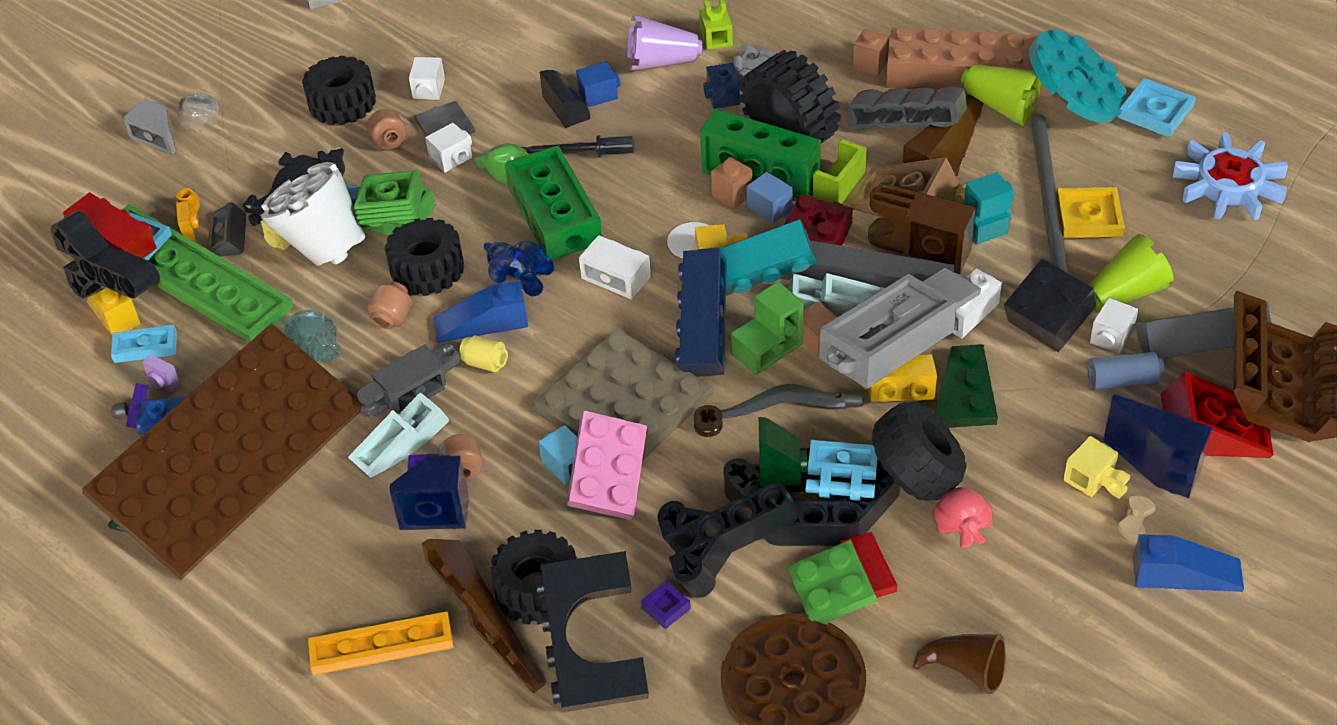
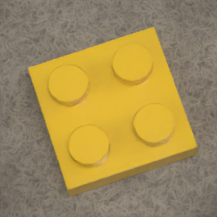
M1117 187L1057 189L1063 238L1124 237L1125 225Z

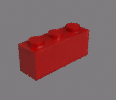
M90 192L62 212L64 218L77 210L83 212L91 221L92 226L111 246L143 259L157 249L153 239L154 232L146 222L136 220L126 210H119L112 206L107 199H100Z

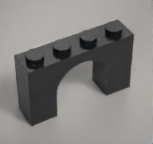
M626 551L541 564L542 575L535 576L538 597L545 596L547 610L540 611L543 633H551L552 645L545 646L548 668L556 667L558 681L551 682L554 704L561 703L562 711L569 712L648 699L649 691L643 657L610 663H593L578 656L572 650L566 638L568 621L572 613L580 605L596 598L631 593Z

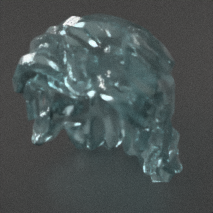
M303 310L295 313L287 320L285 335L316 362L319 360L331 362L334 356L338 358L342 354L336 341L337 328L333 326V321L324 313L315 310Z

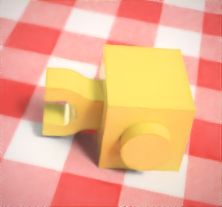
M1090 436L1067 459L1064 481L1091 498L1104 486L1113 496L1120 499L1127 492L1128 487L1125 484L1130 480L1131 475L1122 470L1115 469L1118 458L1117 451L1113 450L1108 444L1102 443Z

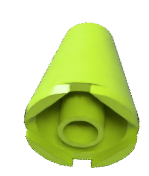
M973 64L970 69L966 68L961 78V84L964 85L965 92L1014 123L1023 126L1029 121L1035 109L1032 105L1035 97L1039 98L1043 85L1034 70Z
M1137 234L1131 238L1087 284L1094 288L1095 309L1097 311H1101L1108 298L1127 304L1164 291L1172 286L1169 283L1174 281V276L1170 264L1162 252L1156 254L1150 246L1155 244L1151 239L1142 234Z

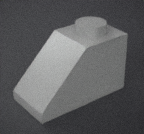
M144 98L123 117L130 139L171 155L176 152L173 129L166 106Z

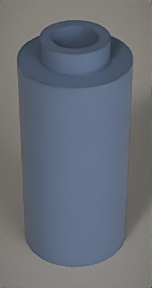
M1155 352L1090 358L1087 366L1088 379L1092 390L1157 384L1160 377L1164 376L1165 371L1163 359L1161 357L1158 358Z

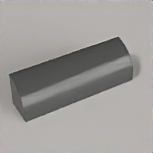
M1267 303V322L1271 323L1269 306ZM1234 307L1135 323L1143 353L1155 352L1158 358H1168L1233 347Z

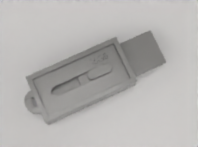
M946 268L923 282L907 274L821 327L819 358L826 362L828 366L830 365L832 368L839 370V373L845 374L865 388H868L953 333L956 310L980 295L981 288Z

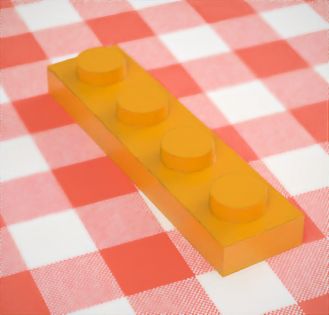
M448 611L308 638L310 668L313 675L454 648Z

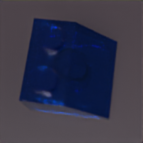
M427 456L390 484L389 491L400 530L466 529L469 494L461 456Z

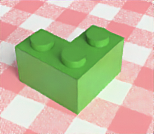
M776 282L770 287L761 290L754 296L755 318L745 325L739 326L731 333L732 355L755 375H758L803 345V301L780 282Z

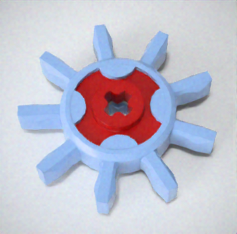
M1222 132L1218 149L1211 152L1196 141H1189L1186 155L1197 163L1175 161L1172 178L1197 181L1184 188L1182 200L1188 203L1202 196L1207 197L1215 202L1214 219L1220 220L1226 212L1227 206L1243 205L1252 219L1256 220L1259 219L1262 210V204L1257 199L1258 196L1280 204L1283 203L1287 187L1268 180L1284 179L1288 164L1287 162L1263 164L1259 159L1263 154L1264 141H1258L1248 151L1232 148L1228 132Z

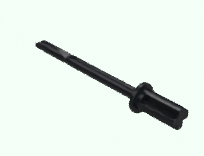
M597 135L596 142L521 147L528 154H532L559 145L563 153L597 151L598 158H601L605 154L634 153V140L632 136L601 138V135Z

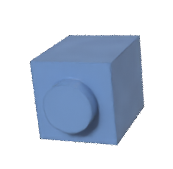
M765 172L747 186L748 209L772 224L782 216L789 214L793 206L791 186L768 172Z

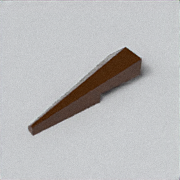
M970 94L967 95V109L958 123L949 127H938L930 124L904 145L903 163L947 157L955 176H958L962 159L966 155L984 103Z
M427 539L422 542L426 563L466 605L471 627L532 693L542 688L545 684L461 541Z

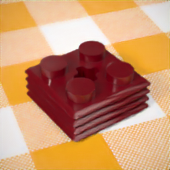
M809 195L797 196L783 225L801 220L810 241L842 246L853 223V208L844 206L839 202L830 203L817 200Z

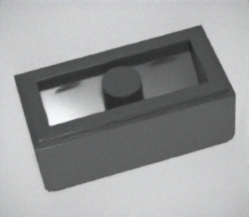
M233 202L210 214L207 250L219 257L238 255L244 252L246 213Z

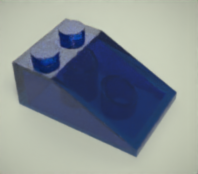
M1114 394L1111 399L1103 441L1113 450L1117 451L1121 457L1156 487L1167 490L1172 494L1190 498L1202 470L1213 427Z

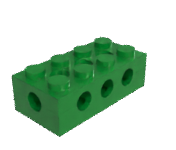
M714 109L700 129L702 173L711 175L713 169L731 156L752 169V182L765 172H768L792 187V201H795L797 196L813 195V174L816 170L820 171V139Z
M559 145L504 162L508 188L547 261L587 249L598 235L602 236L600 217Z

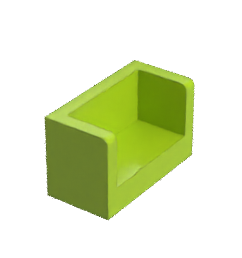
M841 139L838 143V159L827 173L816 170L813 174V197L817 200L830 203L839 202L842 204L866 172V147Z

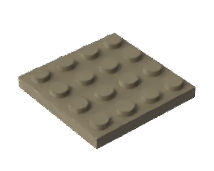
M616 328L534 401L533 408L536 413L559 428L565 425L577 437L583 411L646 425L643 461L702 405L713 392L712 385L690 372H683L681 367H678L674 362Z

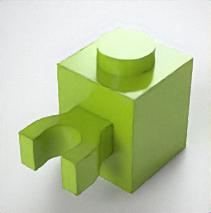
M704 0L705 9L699 10L700 32L706 49L711 50L733 46L732 23L726 9L725 0H719V5L716 7H711L710 1Z

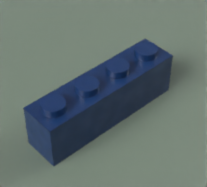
M720 248L683 251V263H679L678 266L679 278L682 281V291H678L677 294L678 306L681 309V319H678L676 322L677 335L680 338V348H676L675 351L676 364L678 367H681L683 372H690L697 377L724 375L727 260Z

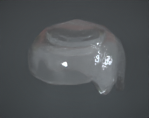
M202 92L190 93L179 102L177 120L182 128L188 131L201 132L206 123L211 122L213 125L216 123L221 109L218 101L211 95Z

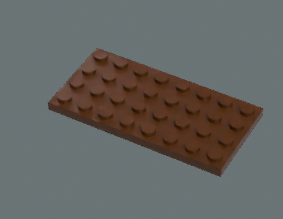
M271 323L82 488V494L176 577L182 580L361 412V408L365 404L359 402L358 397Z

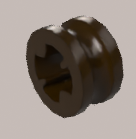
M704 405L696 409L694 412V429L696 433L703 437H713L721 432L723 421L722 412L719 408L713 405Z

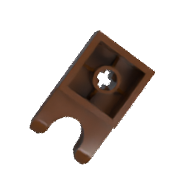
M880 184L872 189L869 195L871 210L884 216L876 219L868 229V240L872 245L901 253L905 257L954 265V273H961L972 248L976 207L887 184Z

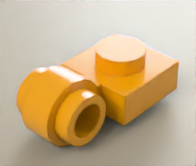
M184 188L179 190L175 197L178 225L181 234L195 242V229H200L197 215L200 201L196 192L190 188Z

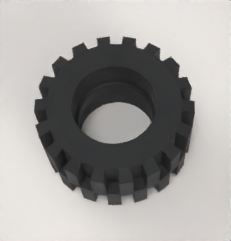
M332 56L326 60L318 61V64L309 67V71L305 72L302 84L309 112L319 122H327L328 125H345V123H353L359 118H364L366 113L373 110V105L376 103V94L370 68L368 65H365L364 61L357 60L356 57Z
M426 218V220L414 219L413 222L402 224L401 228L396 227L393 230V235H389L387 238L385 252L393 282L404 285L411 295L422 293L423 296H428L433 292L436 294L441 293L442 289L451 288L453 286L452 282H458L460 274L464 271L459 234L450 223L445 224L444 220L438 219L435 221L433 218Z
M535 529L534 533L528 534L527 531L520 532V536L517 538L514 536L509 537L507 545L501 544L497 548L498 554L493 555L491 560L492 567H490L495 597L500 605V609L504 614L509 612L511 619L516 621L522 618V623L529 625L531 621H537V625L542 624L540 611L547 610L545 596L538 597L536 581H525L522 579L529 574L541 572V564L577 559L573 546H568V541L563 536L557 539L555 532L549 531L547 534H543L542 530Z

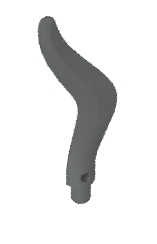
M784 384L773 387L740 405L721 410L722 418L738 417L784 402L840 409L863 407V394L829 393L801 385Z

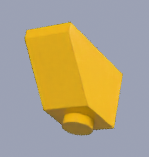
M105 288L86 299L88 305L111 335L114 332L128 331L141 324L132 299Z

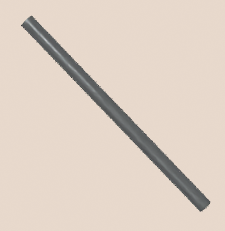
M1037 115L1032 118L1031 123L1051 264L1068 273L1046 119L1044 116Z

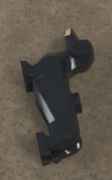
M336 147L328 154L324 151H318V158L308 155H299L292 158L290 153L285 152L278 161L279 165L285 167L280 169L275 176L268 194L260 200H257L256 195H250L243 204L245 212L252 213L248 216L251 226L261 224L263 219L260 215L264 213L261 206L264 201L287 180L292 182L302 175H308L307 170L309 167L324 162H332L343 176L345 173V164L342 159L344 149Z

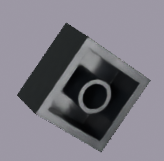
M1042 258L1004 303L1009 323L1059 353L1095 309L1096 300L1094 288Z

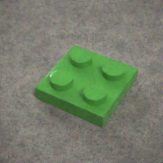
M851 540L787 566L805 612L809 615L811 621L825 624L877 602L876 595Z

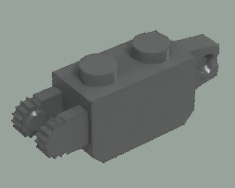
M450 343L434 350H430L424 344L393 363L382 367L372 374L373 381L357 392L359 402L365 404L361 408L365 417H373L387 409L394 410L397 414H400L420 392L429 399L443 391L446 385L444 374L461 362L459 352Z

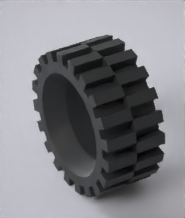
M783 50L743 76L741 79L743 82L739 86V90L743 93L739 95L740 102L745 104V107L742 108L744 116H749L750 119L820 139L821 144L838 131L839 125L837 123L841 121V114L835 111L840 106L839 102L832 98L836 93L833 87L828 88L825 82L828 79L825 74L821 76L818 74L817 70L819 67L814 62L810 65L807 63L808 58L801 54L797 57L795 51L790 50L786 52V50Z

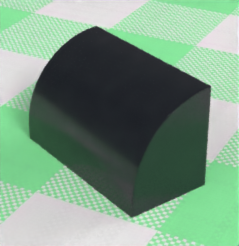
M555 70L539 72L542 96L565 128L590 119V112L587 106L560 72Z

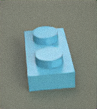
M166 325L114 332L111 348V357L114 363L146 359L150 354L155 357L176 355L177 331L175 326Z

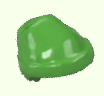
M504 143L493 147L487 153H483L474 162L478 168H486L495 180L508 185L504 162L529 154L525 149L516 144Z

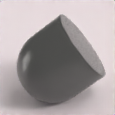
M126 402L117 403L112 406L111 414L117 419L128 417L129 407Z

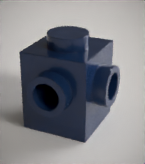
M727 63L706 67L707 82L703 83L705 98L711 99L713 109L740 105V82L734 64Z

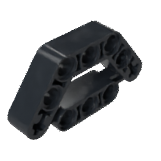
M800 448V451H807V472H801V485L784 486L788 492H806L807 479L820 480L821 476L808 475L810 448ZM733 459L725 464L723 468L724 494L730 502L765 487L760 486L759 464H751L744 459ZM877 460L876 480L862 479V484L875 485L874 498L860 497L859 501L850 500V496H843L840 501H795L799 507V515L795 522L764 537V539L775 546H837L841 540L867 533L898 498L900 486L885 471L880 460ZM831 477V481L851 483V478Z

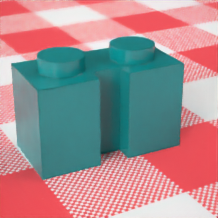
M998 172L966 183L964 204L976 207L972 238L976 244L1008 234L1009 221L1011 220L1010 208L1012 198L1014 197V190L1012 185L1008 181L1006 182Z

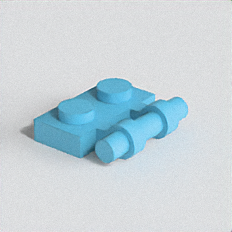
M811 440L808 475H819L821 477L820 480H806V493H817L819 497L829 498L830 495L850 496V500L859 501L860 497L874 498L875 485L862 484V479L876 480L878 458L874 446ZM831 477L851 478V483L831 481Z

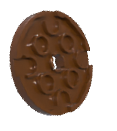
M781 614L755 622L744 629L732 641L731 648L721 666V689L726 707L740 725H849L858 714L864 700L866 669L863 657L856 644L843 630L828 622L826 625L818 621H811L809 615ZM797 673L802 676L803 680L797 686L796 684L786 682L783 678L787 674Z

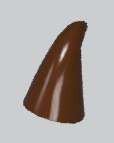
M1001 634L946 636L925 644L917 652L913 668L919 669L926 664L940 663L960 672L985 693L993 694L999 688L1005 672L1006 651L1004 638Z

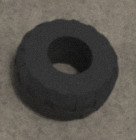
M917 402L899 403L875 422L871 440L876 456L879 458L885 471L889 473L894 482L903 488L906 493L918 500L936 501L963 481L967 463L965 462V455L959 446L960 444L952 435L950 429L927 407Z

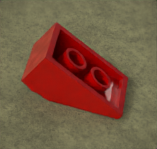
M1184 372L1160 393L1168 445L1193 455L1271 458L1274 455L1269 428L1247 421L1232 390Z

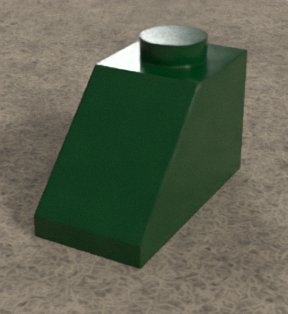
M758 417L760 486H767L773 483L783 486L801 485V472H807V451H800V438L768 418Z

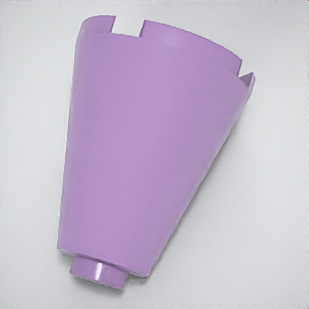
M632 16L631 21H636L635 27H629L627 58H632L633 65L628 64L629 70L636 71L693 62L697 56H701L702 40H698L697 34L641 16Z

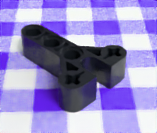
M77 210L51 226V233L57 250L74 258L72 262L63 268L68 283L77 296L85 298L103 286L135 299L160 282V275L151 262L111 246L92 226L91 221L83 212Z
M778 483L769 484L712 512L686 508L679 501L667 502L660 508L657 518L663 539L676 553L669 556L674 576L691 596L695 598L707 596L714 589L716 584L715 577L732 552L794 523L799 515V507L786 488Z

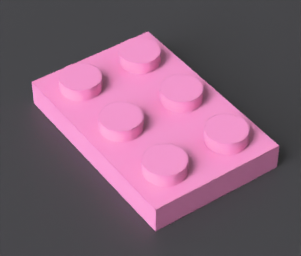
M583 411L580 418L566 505L631 520L635 513L647 426Z

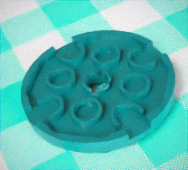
M1059 29L1042 32L1034 40L1029 48L1031 65L1045 88L1052 95L1057 92L1068 102L1065 107L1085 119L1098 123L1111 122L1121 113L1119 109L1126 101L1125 94L1127 90L1118 79L1115 66L1105 61L1097 52L1089 47L1081 36L1075 35L1073 37Z

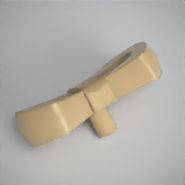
M1142 495L1132 496L1128 499L1126 517L1117 525L1119 533L1128 540H1137L1139 534H1146L1143 526L1144 519L1155 512V504L1149 498Z

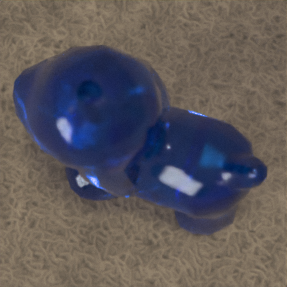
M521 241L515 246L505 242H495L493 244L486 242L484 244L489 265L487 270L491 280L501 284L506 280L507 276H510L515 280L521 281L522 289L527 295L537 296L542 293L543 283L537 276L550 275L554 271L553 260L547 256L539 245L532 241Z

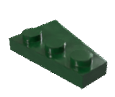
M983 344L951 347L935 414L948 428L997 425L998 415Z

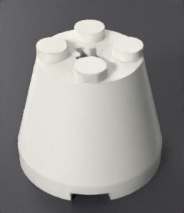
M324 162L309 167L307 170L308 175H302L292 182L287 180L279 186L262 204L261 207L264 213L260 215L272 230L316 266L329 261L333 264L340 263L348 256L346 251L353 245L360 243L366 236L362 231L361 225L358 224L359 219H357V214H355L356 211L342 174L334 163Z

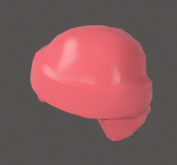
M958 487L946 492L936 504L934 520L937 523V531L941 534L959 532L961 548H966L972 545L973 541L978 544L986 542V539L980 532V528L989 527L993 524V511L990 503L978 491L970 487Z

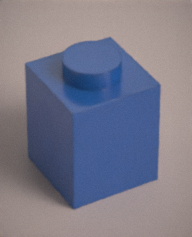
M607 62L576 70L578 92L587 107L618 99L617 87H620V79L616 71L612 72Z

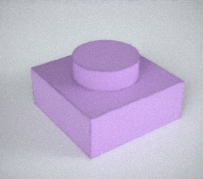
M151 354L142 362L147 375L146 380L155 389H163L174 394L181 387L173 365Z

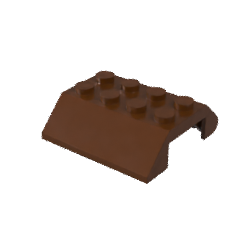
M1239 291L1235 292L1233 392L1247 421L1307 442L1337 438L1336 325L1325 322L1314 336L1310 337L1267 322V301Z

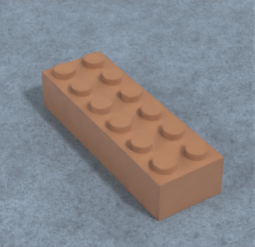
M891 27L886 88L916 89L927 87L939 90L943 87L955 86L964 89V85L961 84L962 75L965 69H970L973 64L1034 70L1029 58V48L1039 35ZM1042 85L1039 97H1053L1045 86Z

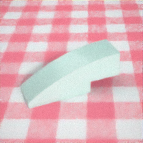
M826 273L823 281L793 274L786 287L803 301V309L820 301L837 317L844 314V311H849L884 289Z
M420 392L399 415L392 410L348 458L371 478L414 453L436 435L450 419L439 407Z

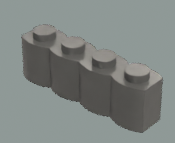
M955 86L943 87L939 90L921 87L912 91L894 88L884 93L868 89L857 93L846 107L849 126L856 129H869L875 125L887 129L897 128L901 125L920 128L929 124L938 127H949L958 123L967 109L965 90Z

